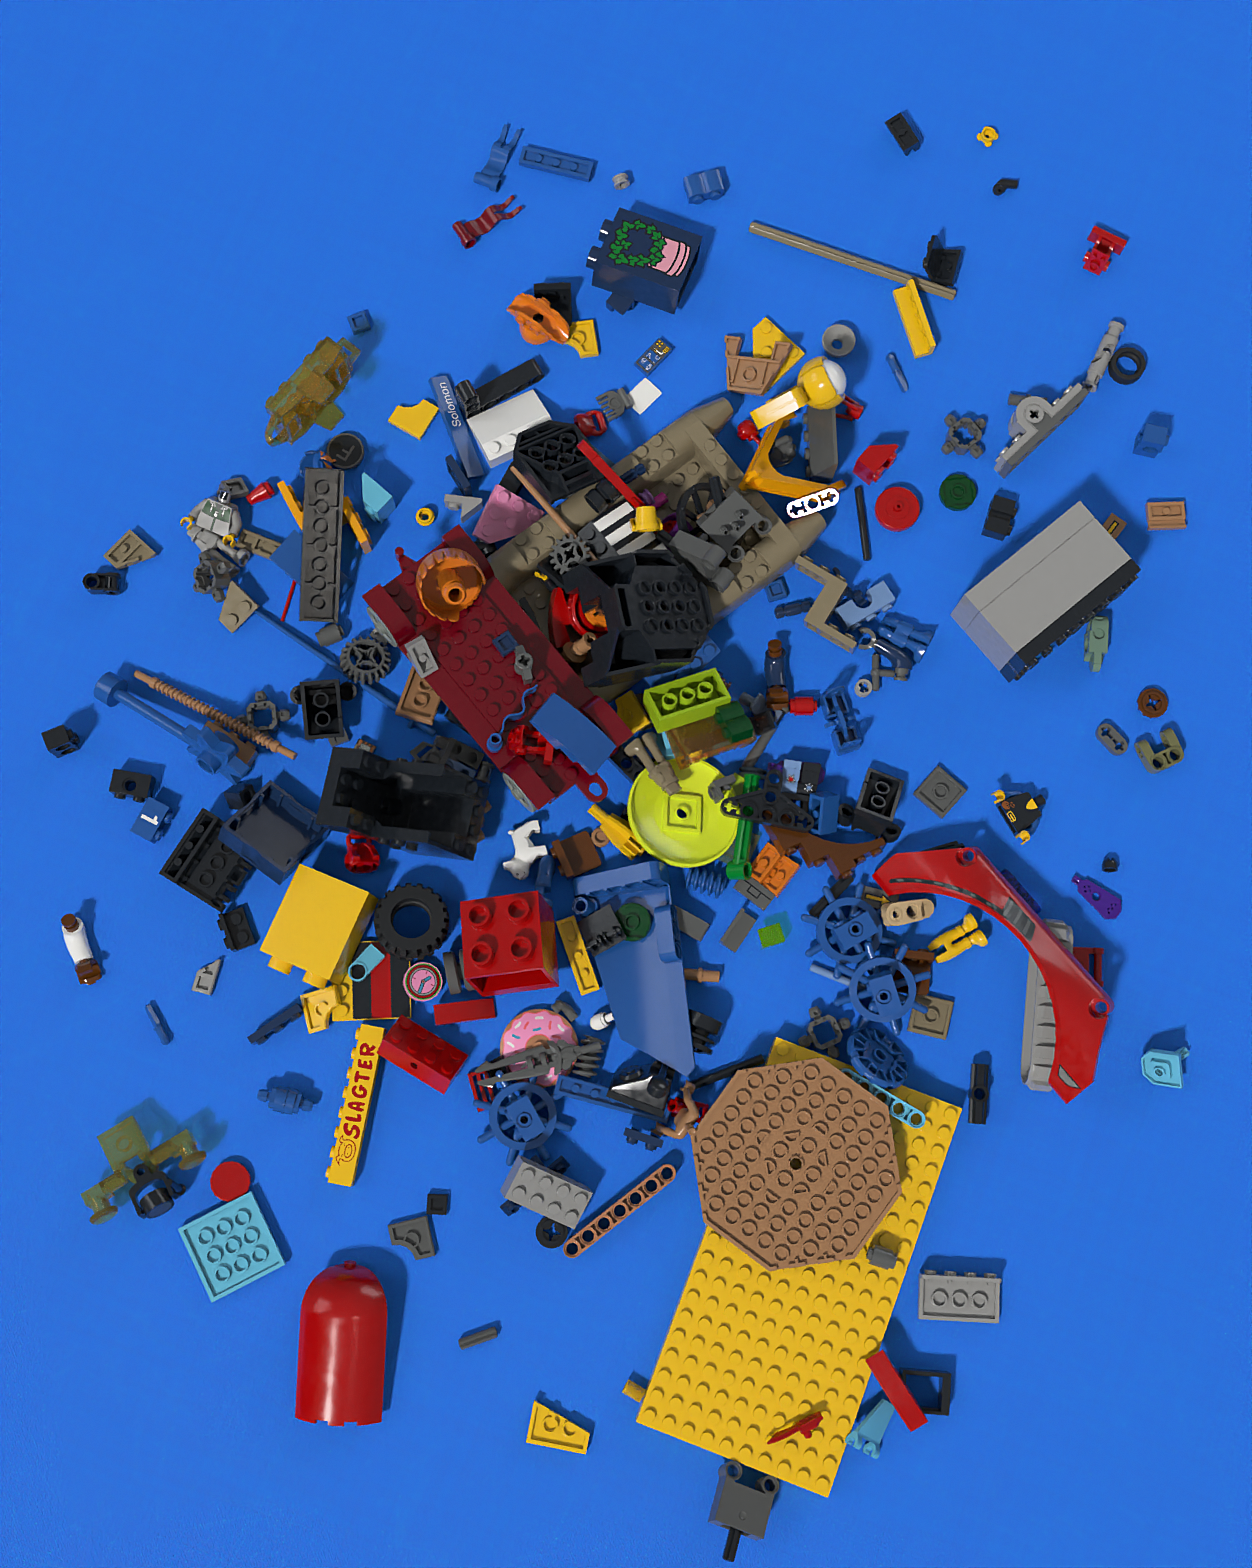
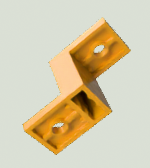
M283 480L277 483L278 488L302 531L303 508L299 500H297L291 485L286 486ZM343 495L342 526L347 523L349 524L362 550L367 554L372 551L370 545L373 543L366 528L363 527L358 513L355 512L351 500L348 496L344 497Z

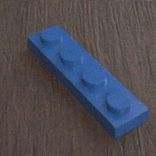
M523 146L519 166L589 182L593 162Z

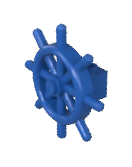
M862 882L857 883L854 897H845L838 900L835 899L830 888L824 886L822 892L829 904L821 911L819 917L807 914L801 915L802 921L816 925V938L818 941L817 945L806 950L805 955L811 957L823 951L829 958L837 961L833 973L834 979L837 980L840 979L842 974L836 968L838 964L859 963L868 958L866 950L863 949L860 942L864 940L871 941L874 952L880 944L889 947H896L897 945L895 940L882 936L881 908L875 910L870 904L861 900L864 890V883ZM841 906H851L848 920L841 910ZM833 911L839 920L837 923L827 920ZM825 928L831 929V937L826 938ZM832 944H838L840 948L839 953L831 947ZM854 947L857 955L848 956V949ZM872 968L868 969V974L873 975Z
M866 941L864 947L868 958L862 961L854 970L843 964L837 965L838 971L850 976L849 995L837 998L833 1003L835 1006H841L852 1002L854 1008L863 1016L857 1029L867 1027L870 1020L883 1023L889 1022L893 1035L899 1036L901 1032L897 1019L904 1016L910 1008L923 1014L928 1012V1007L915 1001L916 982L929 979L932 974L930 971L912 974L908 966L902 962L908 950L906 944L900 946L894 958L887 955L876 956L872 943ZM879 965L890 967L888 970L881 972ZM872 968L873 975L868 977L863 975L864 972ZM898 970L905 978L894 981L893 976ZM858 982L865 984L867 989L857 992ZM908 985L906 996L897 991V988ZM873 996L868 1008L860 1001V999Z
M501 1070L495 1073L499 1078L504 1074ZM537 1077L529 1078L528 1082L519 1081L511 1084L508 1081L499 1082L502 1089L495 1095L491 1103L478 1099L473 1101L474 1107L489 1111L491 1130L480 1135L477 1138V1142L482 1144L496 1137L502 1144L509 1147L506 1159L508 1166L513 1165L517 1150L537 1148L542 1159L548 1161L550 1155L543 1143L550 1137L554 1128L567 1132L572 1130L571 1124L556 1120L557 1112L554 1102L563 1096L554 1093L549 1095L544 1088L536 1084ZM526 1090L525 1093L519 1097H517L514 1093L516 1091ZM533 1092L542 1098L541 1101L534 1105L531 1103ZM508 1097L510 1102L505 1104V1107L501 1106L500 1104L504 1098ZM547 1106L548 1118L539 1116L537 1112ZM497 1113L506 1115L508 1120L498 1125ZM516 1125L512 1139L503 1133V1131Z

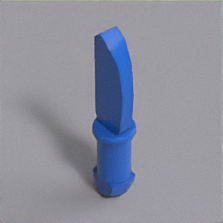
M892 354L886 355V362H888L901 391L905 393L908 390L907 382L894 359L895 357Z
M145 1005L146 1013L154 1026V1031L159 1036L161 1043L168 1045L170 1038L163 1029V1025L160 1024L151 1005Z

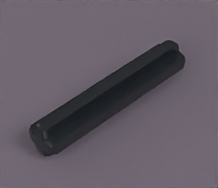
M852 876L847 879L840 878L831 887L830 890L835 899L854 881ZM825 895L809 911V915L819 917L821 911L829 904Z

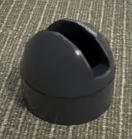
M1109 857L1105 858L1102 863V871H1118L1117 861L1114 858H1111V860Z

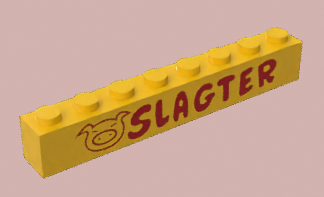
M361 1024V1027L356 1030L355 1039L358 1040L357 1046L353 1047L351 1059H354L353 1065L348 1068L347 1072L349 1084L348 1087H344L342 1098H345L344 1106H340L338 1118H341L340 1126H336L334 1138H337L336 1145H332L330 1157L333 1158L331 1166L328 1165L326 1170L328 1183L349 1187L354 1186L381 1058L377 1051L385 1037V1028Z

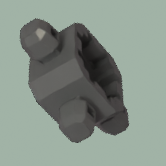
M949 414L946 416L944 423L950 428L946 433V443L943 444L941 451L945 455L953 451L957 455H965L970 451V455L978 459L983 454V450L978 443L982 436L981 430L986 425L984 419L978 418L973 422L970 418L963 417L957 422V418L954 415ZM967 428L968 433L971 436L973 435L974 438L969 444L963 445L959 444V440L956 437H953L954 433L958 429Z
M203 551L198 556L200 564L194 568L193 576L195 583L193 584V589L195 592L202 594H212L216 603L223 602L225 600L223 590L230 584L228 573L231 569L230 562L212 560L210 554L207 551Z
M257 691L255 694L256 703H250L246 708L247 716L242 714L238 715L235 719H237V722L245 723L246 726L248 724L251 729H255V732L260 731V734L264 733L270 739L271 734L269 733H276L280 728L279 720L284 722L291 719L290 711L280 709L278 712L275 704L267 701L265 692ZM257 710H272V724L256 727L254 724V712H257Z
M812 1007L809 1009V1015L814 1021L807 1025L806 1032L808 1036L804 1035L797 1041L804 1048L810 1046V1043H812L815 1049L820 1051L827 1048L828 1051L826 1053L828 1056L835 1059L840 1056V1052L834 1044L841 1042L843 1036L841 1029L843 1031L850 1027L849 1019L842 1018L836 1022L835 1017L830 1015L821 1017L820 1014L822 1012L819 1007ZM828 1020L836 1038L820 1045L812 1027Z

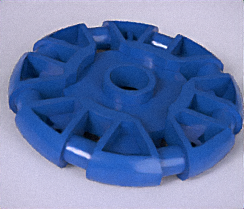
M862 1027L850 1034L847 1040V1053L852 1058L850 1062L861 1076L864 1075L869 1079L868 1082L882 1089H896L904 1084L908 1075L907 1061L903 1059V1052L893 1040H889L886 1034L874 1028L867 1029Z

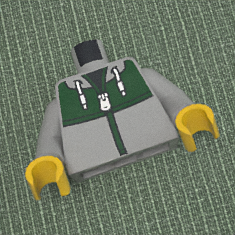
M221 489L219 497L212 496L202 500L192 509L188 517L181 519L180 524L183 526L185 522H189L190 524L186 529L191 530L193 527L192 522L195 521V525L223 536L222 542L225 546L228 541H231L230 546L233 548L236 546L234 538H237L240 532L242 521L238 512V506L229 502L232 493Z

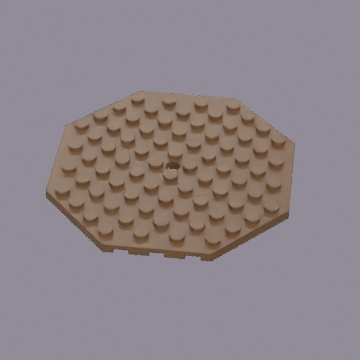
M822 1057L737 1070L695 1128L696 1133L690 1135L703 1222L768 1271L855 1259L902 1193L888 1106ZM799 1158L801 1160V1167L799 1169L791 1168V1159Z

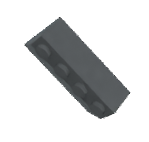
M807 406L806 413H803V424H806L803 439L804 442H807V448L804 449L805 460L808 459V466H805V476L809 477V481L831 483L838 466L835 407L820 410Z

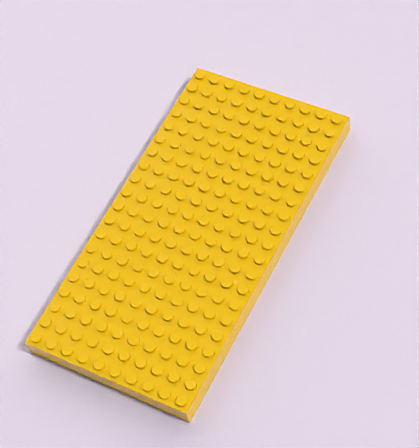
M778 1037L774 1038L764 1065L768 1066L822 1057L838 1070L848 1068L859 1074L851 1065ZM844 1072L845 1075L851 1078V1074L849 1072ZM862 1082L859 1084L861 1087L868 1090V1084L866 1082ZM903 1085L896 1089H884L920 1110L925 1115L926 1121L921 1128H913L889 1114L902 1193L855 1259L768 1271L706 1224L649 1379L646 1392L635 1418L636 1422L828 1498L847 1444L845 1443V1438L851 1433L872 1372L865 1360L876 1354L880 1349L962 1108ZM878 1093L876 1098L884 1102L886 1096L884 1093ZM896 1103L893 1106L894 1113L902 1112L903 1105ZM914 1113L911 1116V1123L917 1124L920 1121L918 1113ZM799 1158L791 1159L790 1167L799 1169L801 1167V1160ZM876 1244L897 1253L894 1269L889 1268L886 1270L868 1264L869 1259H866L868 1248ZM820 1411L823 1420H821L818 1427L811 1430V1438L806 1439L798 1431L781 1441L767 1444L776 1432L789 1428L799 1422V1420Z

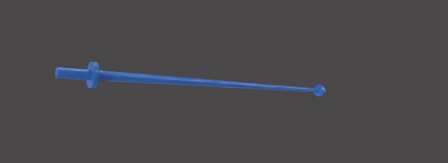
M256 610L254 612L343 674V668L260 611ZM361 681L356 683L396 711L398 704L367 683L364 685L361 684ZM405 718L409 721L407 727L410 729L417 726L431 737H434L437 733L435 729L425 723Z

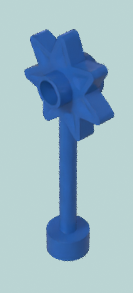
M113 672L105 673L96 683L94 688V697L109 707H114L121 702L189 744L187 750L197 756V764L210 774L220 772L232 784L237 785L250 771V767L236 756L239 752L237 744L226 734L220 731L213 733L207 726L202 730L191 724L184 728L127 693V681Z

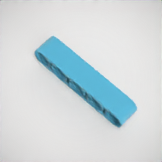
M848 1068L840 1069L842 1073L849 1072L851 1079L857 1084L866 1082L868 1084L867 1091L875 1097L878 1093H884L886 1099L883 1103L888 1106L889 1114L913 1128H921L925 1124V1115L920 1110L881 1087L868 1082L869 1080ZM896 1103L903 1105L901 1113H894L893 1106ZM914 1113L920 1115V1121L917 1124L911 1123L910 1120Z

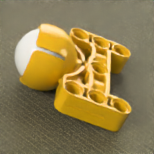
M817 356L810 359L801 368L796 386L765 402L766 404L750 412L757 429L759 430L806 404L820 410L836 407L845 399L846 375L837 363L827 360L825 356Z

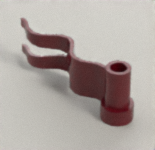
M511 195L504 203L487 207L482 215L475 220L468 221L465 224L461 221L455 222L452 228L461 239L460 242L465 249L473 247L477 241L475 237L488 233L498 221L509 220L523 208L519 206L507 214H494L497 211L506 209L515 197Z

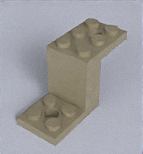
M798 555L795 560V569L824 585L804 618V626L853 654L857 647V642L854 641L856 638L848 633H845V635L838 631L839 628L831 623L827 625L848 590L846 579L840 575L835 577L829 573L830 570L825 566L820 565L818 567L813 564L814 561L805 555L803 557Z

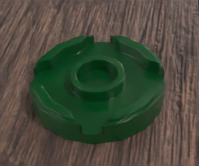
M950 475L942 482L939 488L940 501L946 508L952 511L966 510L976 498V487L973 481L969 480L965 475Z
M627 903L615 912L627 937L626 941H640L650 932L652 926L651 915L642 905Z

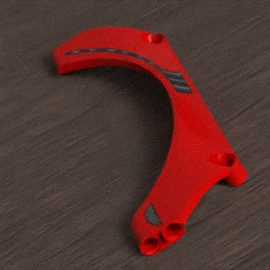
M971 846L963 849L952 848L896 853L872 875V878L888 896L917 892L941 894L963 900L979 907L1004 924L1031 954L1047 985L1055 1018L1056 1043L1048 1084L1065 1104L1069 1103L1095 1081L1099 1052L1109 1018L1107 1014L1111 1013L1114 1009L1113 1000L978 847ZM969 850L974 854L973 860L968 858ZM1100 1001L1107 1005L1106 1011L1100 1009Z

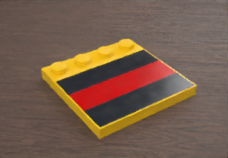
M379 941L360 942L350 965L370 944L377 948L385 958L361 982L353 981L348 976L347 969L341 984L337 985L341 1005L335 1007L332 1011V1021L398 1019L401 1014L408 1019L412 1018L411 998L407 995L403 986L404 974L411 967L410 961H406V958L403 957L401 960L395 958L394 954L386 952L384 946H381ZM355 965L352 967L351 976L353 978L361 979L365 975L364 966Z

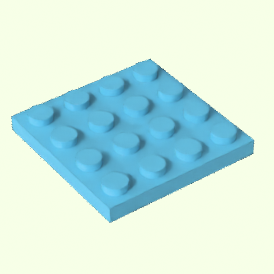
M252 1191L178 1229L211 1302L286 1265Z

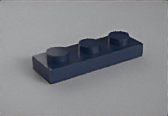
M296 1003L248 1036V1040L253 1045L263 1044L269 1039L268 1035L273 1032L277 1034L285 1028L284 1024L289 1021L294 1022L301 1017L300 1013L303 1012L302 1007Z

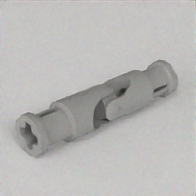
M1109 322V329L1103 335L1095 357L1088 368V375L1081 384L1082 388L1089 392H1096L1099 379L1103 377L1108 362L1119 342L1118 337L1124 331L1123 324L1119 322Z

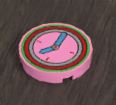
M416 963L408 968L404 974L403 986L405 991L415 1001L424 1002L431 1000L438 995L442 988L441 973L437 967L430 963Z

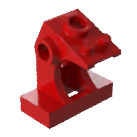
M1094 225L1087 240L1095 244L1091 252H1086L1082 260L1085 262L1083 268L1099 276L1101 271L1105 272L1110 264L1108 259L1111 252L1120 255L1127 241Z
M518 725L510 731L508 735L510 750H514V753L517 755H526V753L543 754V764L551 765L554 747L540 732L530 731L529 726ZM526 737L538 738L537 747L525 745Z

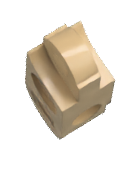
M927 898L885 903L881 906V917L885 926H900L929 918L934 912V904Z

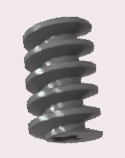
M584 1035L587 1039L581 1040L583 1045L599 1041L601 1045L606 1044L601 1039ZM600 1049L582 1054L577 1058L581 1062L574 1064L579 1070H573L572 1073L588 1078L597 1076L593 1068H599V1065L595 1061L602 1059L597 1053H603L604 1050Z

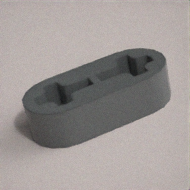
M1102 724L1096 729V738L1111 754L1119 756L1126 752L1128 748L1126 740L1110 724ZM1107 729L1109 732L1103 737L1101 735L1102 730ZM1120 743L1122 746L1116 750L1114 747Z

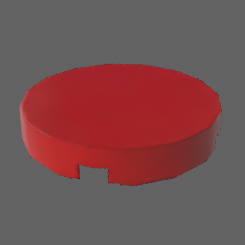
M235 1161L224 1162L212 1172L210 1179L211 1189L220 1200L233 1201L249 1191L251 1185L250 1173L241 1163Z

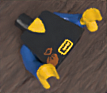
M997 790L991 793V796H996L997 800L994 803L997 805L995 806L1014 837H1020L1023 841L1021 845L1025 844L1030 840V837L1035 833L1040 823L1039 817L1042 814L1039 807L1046 804L1044 797L1039 794L1032 798L1028 792L1023 793L1020 790Z

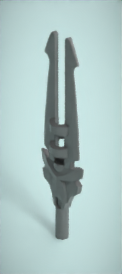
M558 1040L557 1043L547 1041L550 1049H545L541 1045L495 1063L485 1061L475 1070V1073L523 1061L527 1062L528 1068L503 1074L501 1078L496 1076L480 1080L477 1084L493 1088L496 1082L549 1074L550 1069L553 1067L554 1075L561 1073L562 1068L565 1071L570 1069L572 1063L582 1054L602 1049L601 1043L599 1041L584 1046H574L564 1040Z

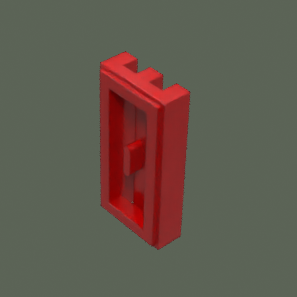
M487 1071L467 1074L474 1099L479 1100L472 1076L476 1075L477 1081H480V1074L484 1073L485 1079H488ZM479 1085L483 1101L488 1102L484 1087ZM488 1087V1091L492 1101L495 1096L493 1093V1089L491 1087ZM477 1108L478 1112L484 1110V1109H481V1108Z

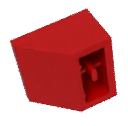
M896 444L869 446L857 459L852 472L868 485L873 481L876 483L882 477L885 468L888 470L894 463V459L898 455L896 451L899 446Z

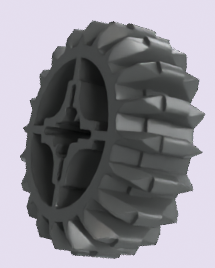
M360 635L358 641L353 638L351 643L347 642L345 644V647L341 650L339 660L341 661L340 667L343 668V674H348V680L354 678L355 684L361 681L362 685L365 682L371 685L373 680L378 683L380 678H385L386 673L390 671L391 654L388 652L387 646L383 647V641L377 643L376 637L370 640L369 636L363 639ZM376 655L379 657L381 661L379 665L376 663L375 660ZM352 656L355 658L356 661L355 666L352 664L350 660Z

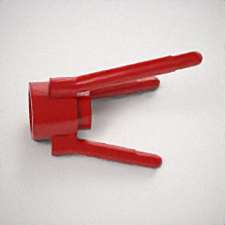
M845 395V400L842 401V404L847 406L845 413L848 415L836 413V418L847 419L851 422L853 418L858 420L864 406Z

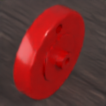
M891 487L884 490L877 498L874 513L882 527L893 532H901L915 524L920 513V505L917 497L910 490L903 487Z

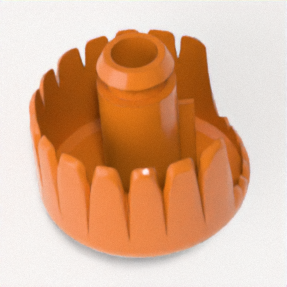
M443 548L432 552L422 561L416 575V587L424 608L432 616H437L443 621L447 619L451 622L458 621L459 612L474 603L479 596L482 584H486L485 576L477 561L467 552L457 548Z

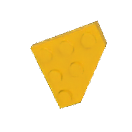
M765 317L752 330L753 358L771 359L775 341L788 342L793 345L792 350L767 389V393L804 357L805 353Z

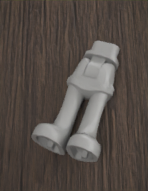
M195 523L192 529L187 531L191 541L199 547L201 552L207 551L213 560L230 562L216 551L217 548L226 553L240 567H244L250 558L248 550L240 549L238 551L231 548L229 544L225 546L221 535L197 526ZM230 562L231 569L228 573L230 579H232L240 572V568Z

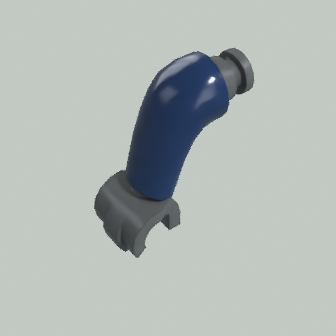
M862 627L858 629L861 634H869L871 636V642L867 645L859 644L858 649L869 650L872 647L875 648L874 650L886 657L892 663V667L895 668L894 673H896V677H894V680L908 681L906 675H908L909 670H913L911 657L897 646L881 638L879 640L876 639L874 632L870 628Z

